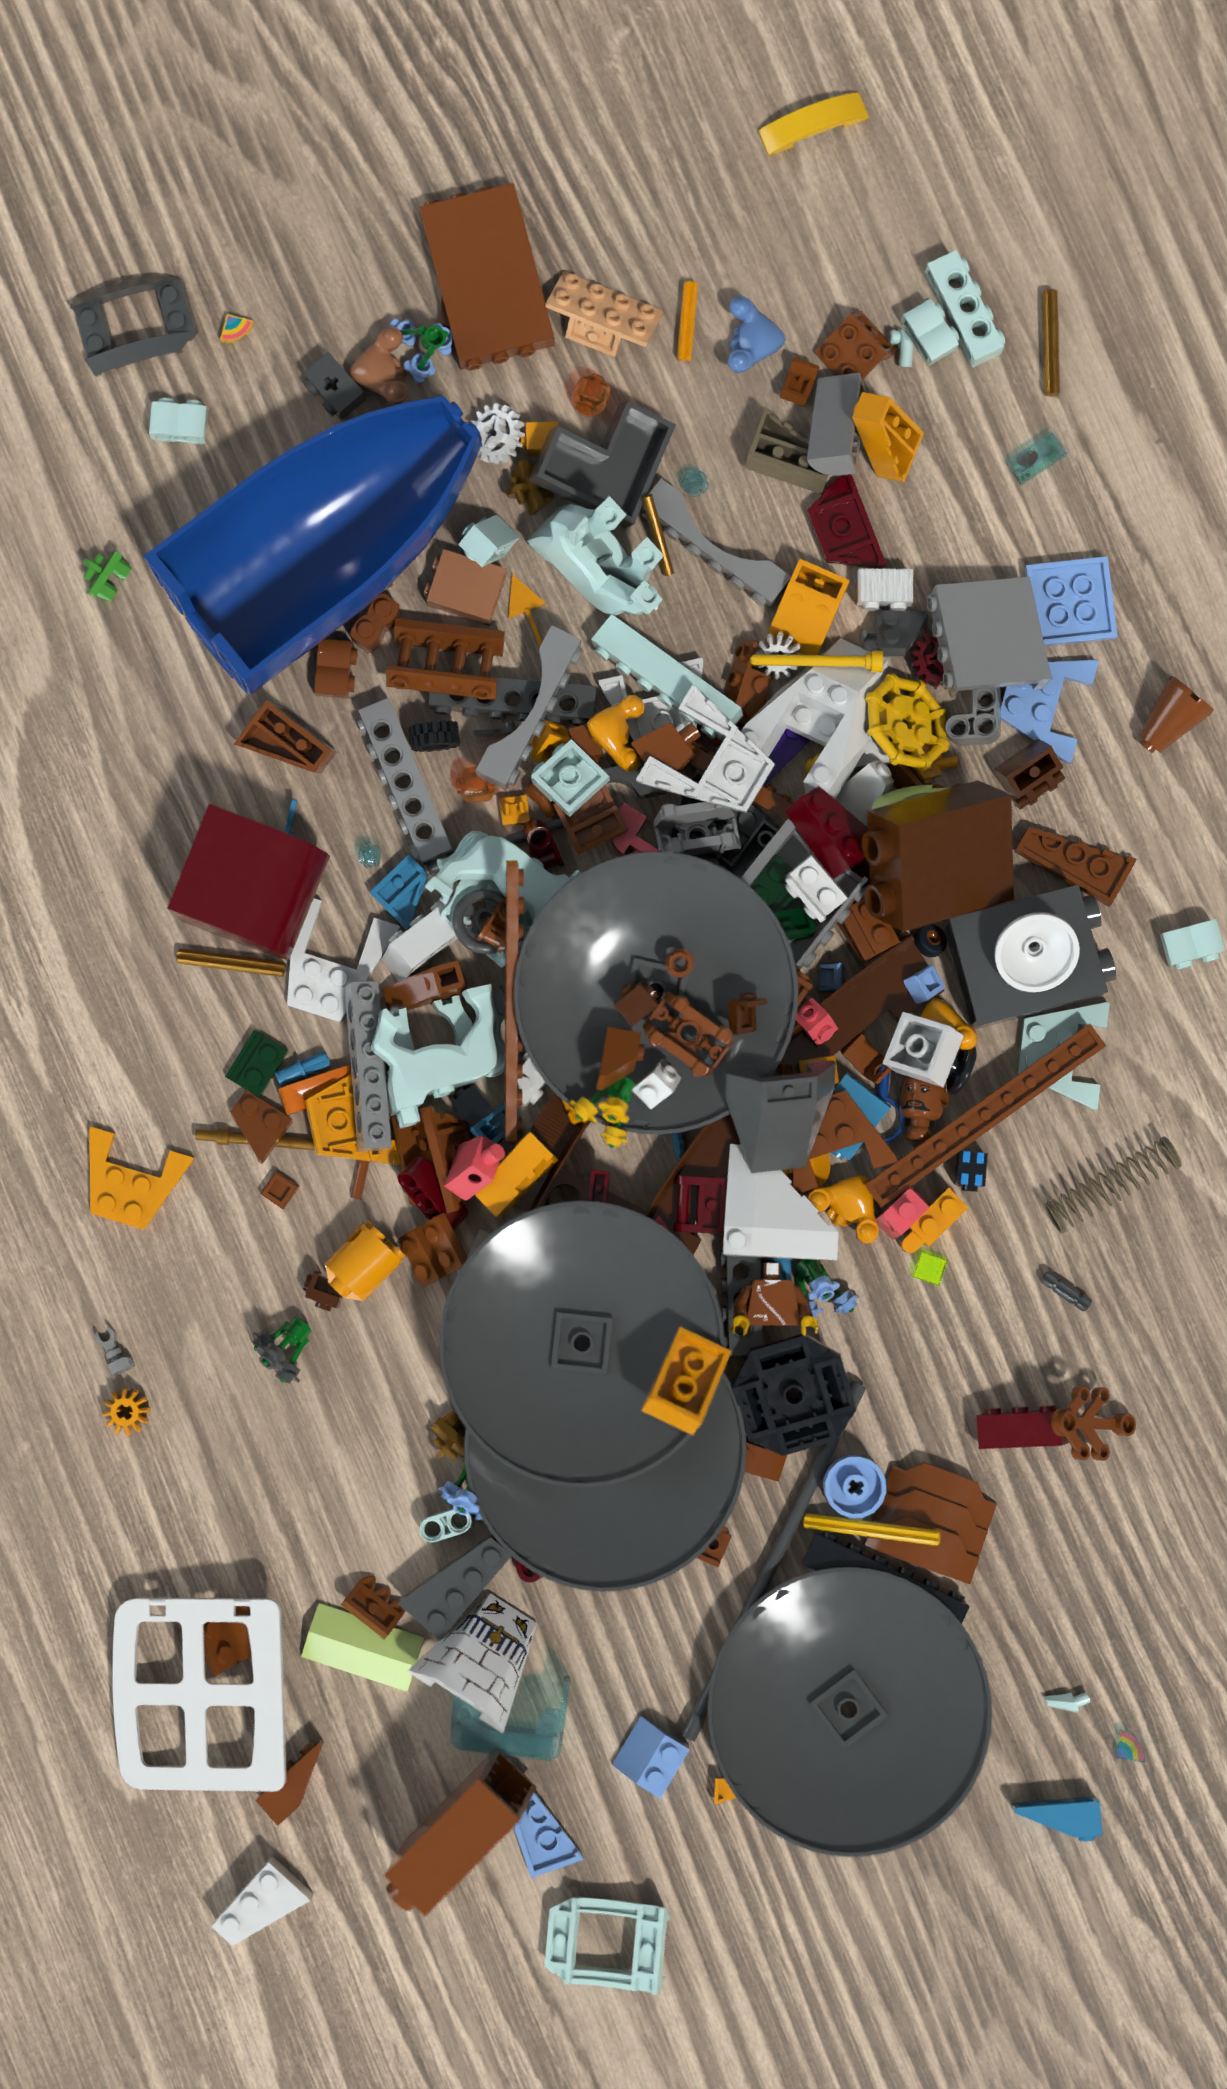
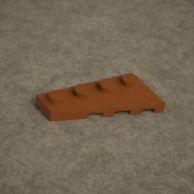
M1030 826L1025 831L1014 851L1072 886L1079 884L1080 891L1087 895L1093 894L1096 900L1108 907L1112 905L1137 860L1129 856L1126 858L1116 855L1115 852L1106 849H1096L1080 841L1073 842L1063 839V836Z

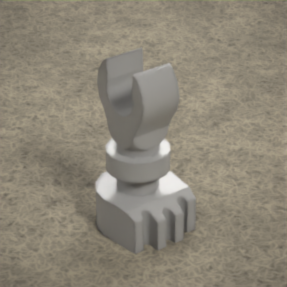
M107 1327L110 1333L108 1341L104 1342L99 1332H96L95 1338L97 1343L106 1350L107 1354L105 1356L107 1360L112 1362L107 1367L113 1377L134 1368L135 1363L131 1357H121L123 1352L121 1348H117L116 1332L112 1328Z

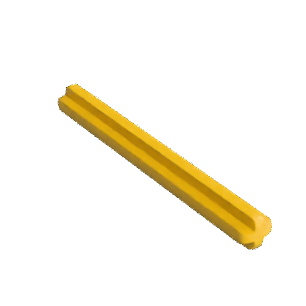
M810 1513L805 1514L803 1521L804 1527L807 1529L935 1546L939 1545L941 1540L940 1531Z

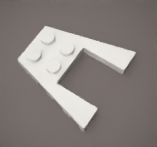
M692 684L678 710L724 736L723 743L699 783L694 782L649 756L636 778V782L747 813L775 764Z
M314 898L290 957L287 1005L341 1023L346 1015L344 987L351 982H366L369 979L374 968L390 945L388 940L400 931L401 926L374 918L357 970L306 954L323 903L321 900Z

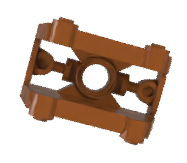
M667 991L658 1003V1006L643 1024V1029L648 1036V1042L653 1046H662L691 1067L690 1070L695 1076H708L734 1043L735 1039L732 1037L731 1030L726 1026L718 1027L689 1006L690 1003L684 996L678 995L676 997ZM665 1001L681 1012L683 1019L677 1015L675 1018L670 1016L668 1009L664 1005ZM653 1018L662 1021L666 1020L670 1023L669 1028L674 1031L663 1032L650 1022ZM686 1025H692L697 1029V1035L692 1040H685L681 1037V1029ZM704 1034H712L726 1044V1046L711 1045L707 1042L709 1038ZM695 1046L700 1050L703 1047L709 1050L710 1057L714 1060L712 1065H709L697 1056Z

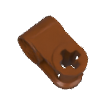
M506 898L499 903L476 938L478 941L484 940L496 947L498 953H501L505 948L506 916L503 914L502 908L506 907ZM518 914V921L521 918L522 914Z

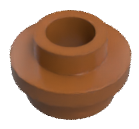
M675 949L667 955L665 964L671 975L684 977L692 971L694 959L687 950ZM683 958L685 965L681 968L674 965L675 959Z

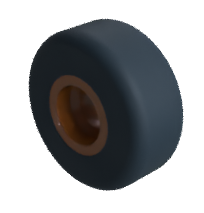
M934 924L920 927L915 932L914 943L922 955L932 958L937 957L946 949L947 938L941 928Z

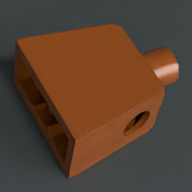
M670 722L633 741L631 745L645 763L649 756L680 773L695 757V754L688 745L699 738L701 734L692 722L679 732Z

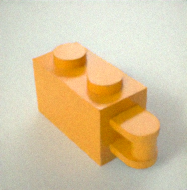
M945 1188L930 1203V1208L908 1228L910 1232L902 1239L901 1249L906 1253H914L923 1244L929 1247L969 1207L950 1188Z

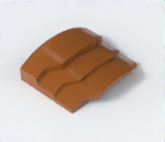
M925 1462L908 1470L891 1465L886 1479V1494L883 1503L875 1511L871 1522L939 1530L941 1533L940 1543L935 1546L866 1536L863 1544L927 1570L970 1584L997 1504L984 1499L976 1481Z

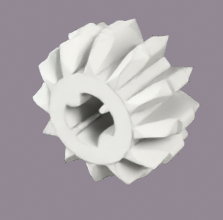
M782 631L778 632L777 639L769 633L767 641L761 640L758 644L762 650L756 651V654L775 655L779 651H782L784 655H802L796 652L801 647L800 643L791 645L794 637L789 635L787 640H784ZM767 666L764 674L768 676L772 670L775 671V679H779L782 671L786 677H790V669L797 671L799 666Z

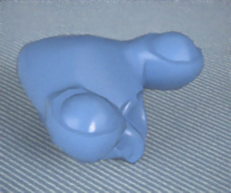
M738 296L731 300L729 303L730 313L735 318L742 320L743 324L734 330L732 339L729 341V346L733 352L728 356V366L731 371L742 373L748 371L759 361L777 352L785 343L786 338L783 331L772 320L760 313L749 298Z

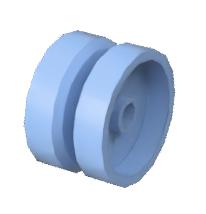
M858 1454L843 1455L835 1459L826 1468L822 1479L823 1493L827 1502L839 1514L849 1518H864L874 1513L883 1503L886 1494V1480L881 1469L869 1458ZM852 1480L859 1484L858 1488L854 1491L849 1489L851 1487L849 1482Z

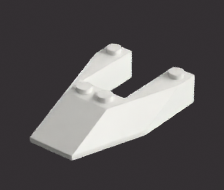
M840 638L821 655L865 656L866 653L871 652ZM883 658L882 673H871V670H865V667L807 666L778 690L745 724L741 732L767 757L773 751L786 728L824 746L823 751L803 781L805 792L808 793L820 786L836 799L872 741V736L869 737L867 730H869L868 703L865 701L867 693L873 692L884 681L889 662Z

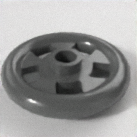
M476 890L466 894L459 900L453 911L452 923L457 938L466 948L480 954L497 953L496 947L487 942L476 941L475 936L483 928L480 920H488L494 912L492 909L506 898L502 894L492 890ZM477 901H483L485 908L475 911L472 904ZM503 907L502 910L506 916V907ZM464 917H472V928L464 927Z

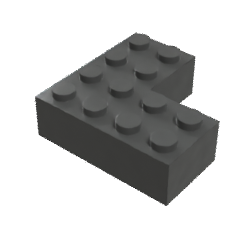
M627 400L618 405L601 447L557 426L549 430L528 481L590 510L597 509L610 496L627 514L618 525L623 528L635 524L643 505L642 497L648 493L676 424Z

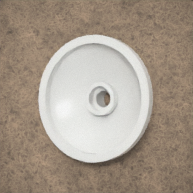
M1030 913L1015 919L1002 931L995 946V963L1002 978L1014 988L1027 992L1046 991L1064 982L1073 972L1079 958V942L1072 927L1062 918L1049 913ZM1038 942L1035 947H1029L1030 943Z

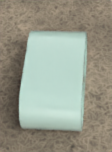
M453 1508L432 1514L421 1523L419 1528L420 1534L428 1542H437L462 1534L470 1528L473 1521L472 1514L465 1515L467 1517V1524L460 1528L456 1527L452 1522V1516L457 1513ZM429 1521L437 1522L440 1525V1533L436 1536L429 1535L425 1530L426 1523Z

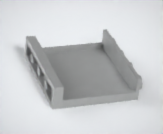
M1030 577L935 585L927 597V608L929 612H932L933 616L932 632L938 640L937 656L939 662L943 664V685L948 689L949 698H954L958 691L1026 684H1032L1033 690L1043 689L1052 678Z
M787 819L741 877V880L748 886H751L776 855L793 869L811 854L817 860L818 858L794 824ZM848 870L835 878L836 883L848 895V899L829 913L822 923L817 918L813 920L817 930L814 936L788 940L797 970L800 971L803 966L808 968L817 957V954L814 952L820 944L825 946L834 935V932L831 931L837 922L840 924L844 923L851 913V910L848 908L854 901L859 903L862 900L868 882L866 877L862 879L852 870ZM797 897L793 899L785 910L801 908L805 904Z

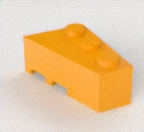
M862 392L859 401L854 407L852 418L876 476L905 482L924 432L890 397Z

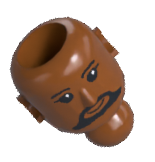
M905 1076L900 1087V1100L897 1102L901 1115L910 1119V1125L907 1127L905 1135L907 1140L924 1142L932 1136V1131L929 1128L930 1121L939 1120L943 1115L944 1108L948 1106L949 1093L946 1091V1084L943 1088Z

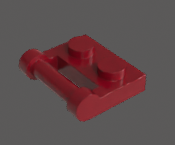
M676 1175V1184H679L677 1223H674V1231L724 1234L727 1178ZM690 1185H698L696 1224L688 1223Z

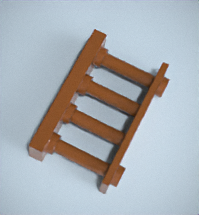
M396 618L394 644H401L397 666L387 665L386 687L496 700L497 678H490L493 656L503 657L505 631ZM412 646L428 648L424 670L408 668ZM439 649L455 651L452 673L435 671ZM466 652L483 654L479 676L463 674Z

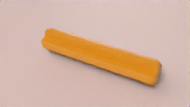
M685 281L683 286L677 360L682 362H689L692 359L698 283L694 281Z

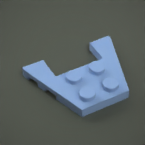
M1099 661L1048 662L1052 679L1043 689L1033 690L1032 684L1006 686L1001 702V721L1033 741L1040 739L1052 746L1057 757L1070 765L1078 739L1050 732L1063 681L1065 679L1092 686Z

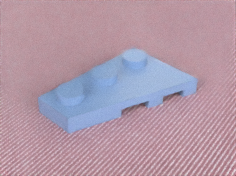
M534 1792L521 1820L514 1826L531 1878L584 1860L582 1853L536 1792Z

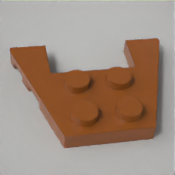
M846 1089L832 1094L806 1166L793 1168V1188L799 1194L819 1187L810 1162L812 1158L865 1142L874 1169L898 1161L896 1154L887 1145Z

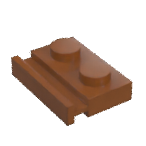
M864 899L848 908L851 910V913L843 925L863 962L900 943L891 925L873 917L869 913Z

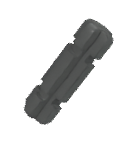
M1047 1271L1041 1279L1043 1285L1053 1288V1292L1069 1303H1075V1307L1081 1311H1086L1092 1303L1091 1298L1085 1294L1081 1295L1078 1289L1065 1280H1059L1058 1276L1052 1271Z

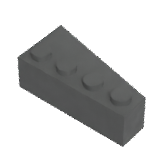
M491 1533L464 1554L444 1566L440 1571L427 1578L416 1588L403 1595L397 1604L441 1640L512 1555L501 1546Z

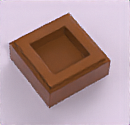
M275 1171L260 1194L284 1210L299 1186Z

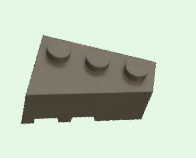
M765 407L748 453L745 468L822 494L829 475L820 473L809 465L807 461L809 438L806 437L805 439L792 429L791 425L787 422L784 424L772 415V411Z

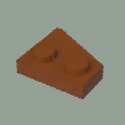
M247 1090L231 1110L232 1118L242 1131L245 1140L261 1164L264 1163L293 1123L292 1118Z

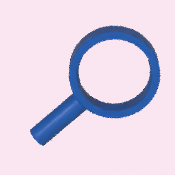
M885 1066L879 1067L878 1074L884 1069ZM889 1073L878 1084L877 1095L897 1110L900 1116V1125L892 1136L884 1139L886 1143L895 1140L902 1133L905 1125V1117L900 1113L899 1104L888 1098Z

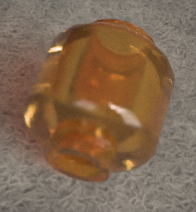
M597 374L585 375L579 378L571 397L572 403L577 412L584 416L592 417L604 411L611 390L602 376Z
M477 767L464 768L460 778L456 779L457 793L462 794L463 799L467 803L488 802L498 792L497 786L477 777Z

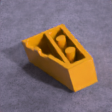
M529 1132L516 1144L515 1149L508 1156L506 1155L500 1160L493 1181L477 1192L475 1196L500 1219L559 1160L535 1135Z

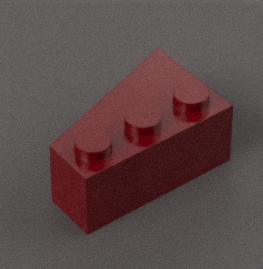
M820 786L801 796L785 811L833 879L866 860L862 850V836L865 832H868V827Z
M1056 1405L1039 1406L1040 1410L1029 1411V1407H1012V1412H1001V1408H985L984 1414L976 1415L979 1449L1063 1446L1070 1442L1066 1436H1058L1052 1429L1051 1420L1053 1413L1057 1410Z

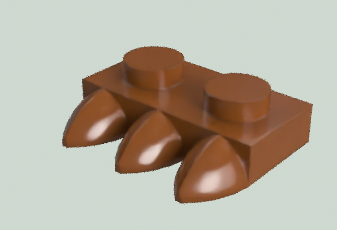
M366 1576L356 1584L341 1606L385 1640L402 1618L405 1610L397 1604L400 1599L388 1604L391 1597L389 1587L381 1588L374 1593L376 1585L375 1576Z

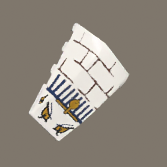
M490 1593L407 1672L430 1687L434 1682L441 1685L481 1711L482 1714L479 1719L504 1733L537 1623Z

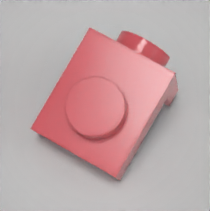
M810 998L797 1010L795 1021L804 1029L817 1047L823 1042L828 1041L838 1029L829 1013L813 998Z

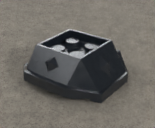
M799 1334L751 1348L732 1385L737 1405L740 1406L748 1440L782 1456L837 1441L850 1418H852L857 1410L840 1353L808 1334ZM791 1388H798L802 1392L797 1398H790L786 1393Z

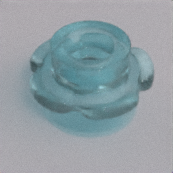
M688 471L684 475V480H682V489L685 492L687 491L689 496H700V493H705L708 489L707 476L702 471ZM694 481L698 483L696 486L692 484Z
M366 842L365 846L359 849L360 864H364L366 869L379 866L381 858L379 846Z

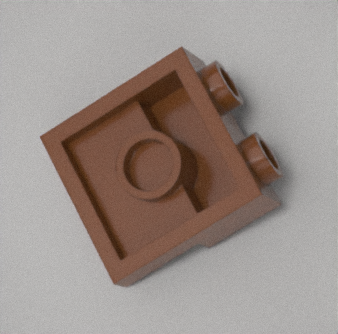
M444 1213L398 1238L401 1243V1252L405 1257L409 1258L414 1268L413 1275L417 1281L422 1283L423 1287L461 1268L468 1259Z

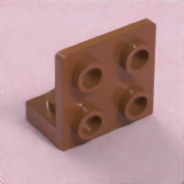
M862 311L851 313L815 351L816 355L835 376L860 373L862 380L881 361L890 359L897 352L894 346Z
M236 1606V1615H251L250 1608L248 1606ZM205 1622V1662L213 1677L244 1660L252 1658L246 1624L242 1622Z

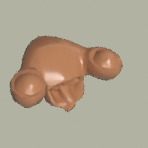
M388 327L382 330L373 345L354 361L349 371V376L358 385L395 404L405 402L409 395L407 385L402 383L406 377V370L402 367L401 362L390 353L403 342V333L395 327Z

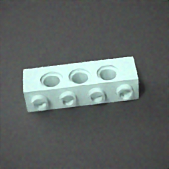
M957 250L927 263L924 273L950 325L956 329L960 338L959 343L973 368L1001 355L1004 349L1005 338L999 328L996 329L992 322L993 314L987 304L984 305L980 298L982 293L978 283L975 280L972 281L968 274L970 269L965 257H960ZM957 280L961 283V287L952 288L948 281ZM964 303L970 304L974 311L964 312L960 305ZM976 327L982 328L985 335L978 337L974 335L972 329Z

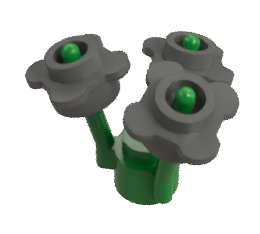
M294 1317L290 1323L286 1321L271 1335H268L265 1330L259 1334L252 1333L255 1338L252 1341L254 1350L260 1354L259 1360L261 1364L267 1369H275L277 1372L275 1376L280 1379V1382L290 1384L293 1380L299 1383L300 1380L297 1376L300 1369L294 1366L303 1348L309 1342L307 1336L311 1333L310 1327L300 1318ZM282 1335L284 1338L278 1346L275 1345L273 1340ZM288 1343L291 1346L298 1344L289 1362L284 1361L285 1354L282 1350Z

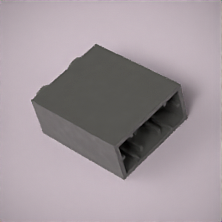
M1079 884L949 918L943 924L970 1024L974 1029L1100 997L1108 992L1106 982L1116 980V969L1110 950L1108 948L1097 950L1091 929L1101 927L1102 925L1098 903L1093 894L1082 897ZM1039 912L1056 915L1065 920L1077 936L1079 958L1075 969L1064 982L1046 991L1027 992L1014 988L1002 978L995 963V946L1000 934L1012 921L1023 915ZM1038 942L1030 943L1029 947H1035Z

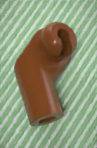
M531 780L526 785L527 796L540 806L546 818L557 814L552 804L553 801L551 802L534 786Z

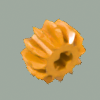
M122 1388V1397L117 1391L112 1392L111 1395L115 1402L105 1400L104 1404L110 1407L111 1410L102 1412L103 1416L111 1415L112 1417L111 1420L106 1422V1426L110 1427L116 1423L114 1433L119 1434L124 1427L126 1436L131 1435L132 1427L135 1431L140 1432L142 1427L138 1421L142 1423L149 1422V1419L142 1414L150 1412L151 1407L142 1408L141 1405L148 1400L147 1397L144 1396L137 1400L139 1390L137 1389L133 1390L131 1395H129L128 1388ZM122 1406L132 1407L133 1412H130L131 1418L129 1416H122L121 1411H124Z

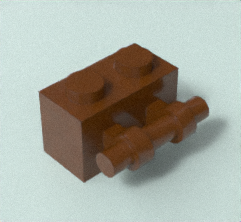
M1040 739L1035 740L993 769L1005 791L1018 798L1014 803L1019 810L1027 805L1032 806L1038 801V797L1047 791L1052 792L1058 788L1057 784L1065 779V776L1060 771L1063 766L1052 746Z

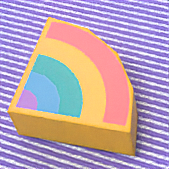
M227 314L220 338L221 343H234L236 340L248 335L254 325V321Z

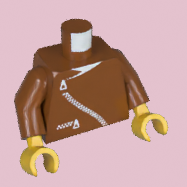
M763 1263V1280H751L750 1284L742 1288L734 1301V1320L730 1328L731 1333H734L736 1326H741L744 1330L743 1335H746L749 1325H800V1321L802 1335H806L807 1326L813 1327L815 1334L818 1332V1321L813 1317L810 1303L800 1286L794 1284L793 1280H780V1263Z

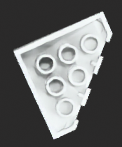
M730 1144L723 1255L838 1260L839 1232L832 1225L828 1226L817 1214L819 1212L818 1209L805 1195L801 1197L790 1185L792 1181L781 1170L751 1173L741 1144Z

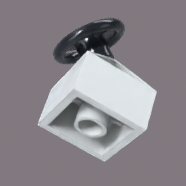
M903 1012L882 1064L896 1073L943 1088L946 1082L947 1092L955 1095L962 1090L972 1073L977 1049L974 1046L972 1049H960L958 1052L964 1037L961 1033L948 1025Z

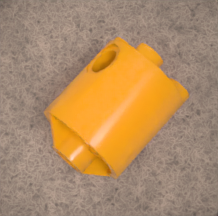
M369 1220L365 1224L362 1223L324 1263L329 1284L343 1298L365 1302L403 1262L402 1258L405 1255L389 1239L383 1242L385 1236Z

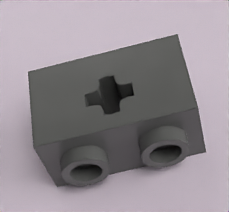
M329 352L303 372L307 381L304 383L305 387L314 397L318 394L323 399L322 406L332 417L336 414L340 420H343L366 400L362 389ZM330 384L333 387L337 386V390L335 392L332 389L328 390V386Z

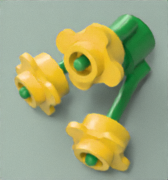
M623 1077L607 1088L599 1090L590 1100L581 1097L577 1102L570 1101V1104L575 1108L572 1112L576 1119L584 1123L588 1120L596 1123L597 1120L594 1116L598 1113V1110L594 1104L606 1091L609 1092L606 1102H600L598 1107L602 1109V1116L607 1121L615 1123L614 1127L606 1126L604 1133L601 1132L600 1137L605 1138L604 1143L609 1145L610 1148H620L621 1144L626 1145L628 1140H625L628 1132L620 1128L622 1122L627 1123L629 1117L626 1115L627 1105L632 1097L631 1092L635 1083L629 1078Z

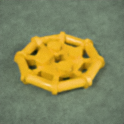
M892 673L886 675L884 681L873 692L867 693L865 701L868 703L869 730H867L869 737L872 736L889 757V763L894 766L901 764L918 768V770L923 772L929 770L931 764L943 752L948 751L950 744L947 741L945 729V715H947V711L942 709L927 690L926 683L922 680L913 681L900 678ZM899 689L911 692L909 696H905L900 694ZM886 693L890 698L888 703L883 701V696ZM903 719L907 720L909 724V729L907 727V724L903 723ZM933 720L935 721V736L932 735L931 721ZM888 735L892 738V742L887 738ZM925 744L931 748L926 754L922 749ZM903 751L911 752L912 755L904 754Z

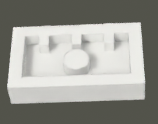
M813 854L786 875L785 881L787 884L785 888L795 899L799 897L804 902L803 908L813 920L817 918L822 923L829 913L848 899V895Z

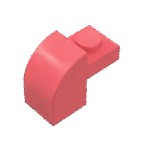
M624 802L619 812L628 830L611 838L616 851L621 856L626 855L629 848L633 850L632 853L659 852L657 848L638 837V834L647 822V816Z

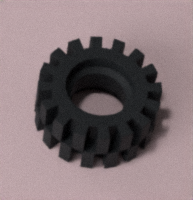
M456 721L423 722L422 724L417 723L409 727L410 746L413 751H442L443 749L449 750L450 748L460 746L459 728Z

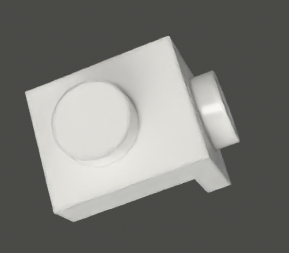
M661 1059L651 1072L635 1084L632 1091L652 1109L674 1092L681 1077L672 1066Z

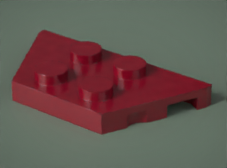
M852 474L841 475L806 512L825 562L885 568L887 564Z

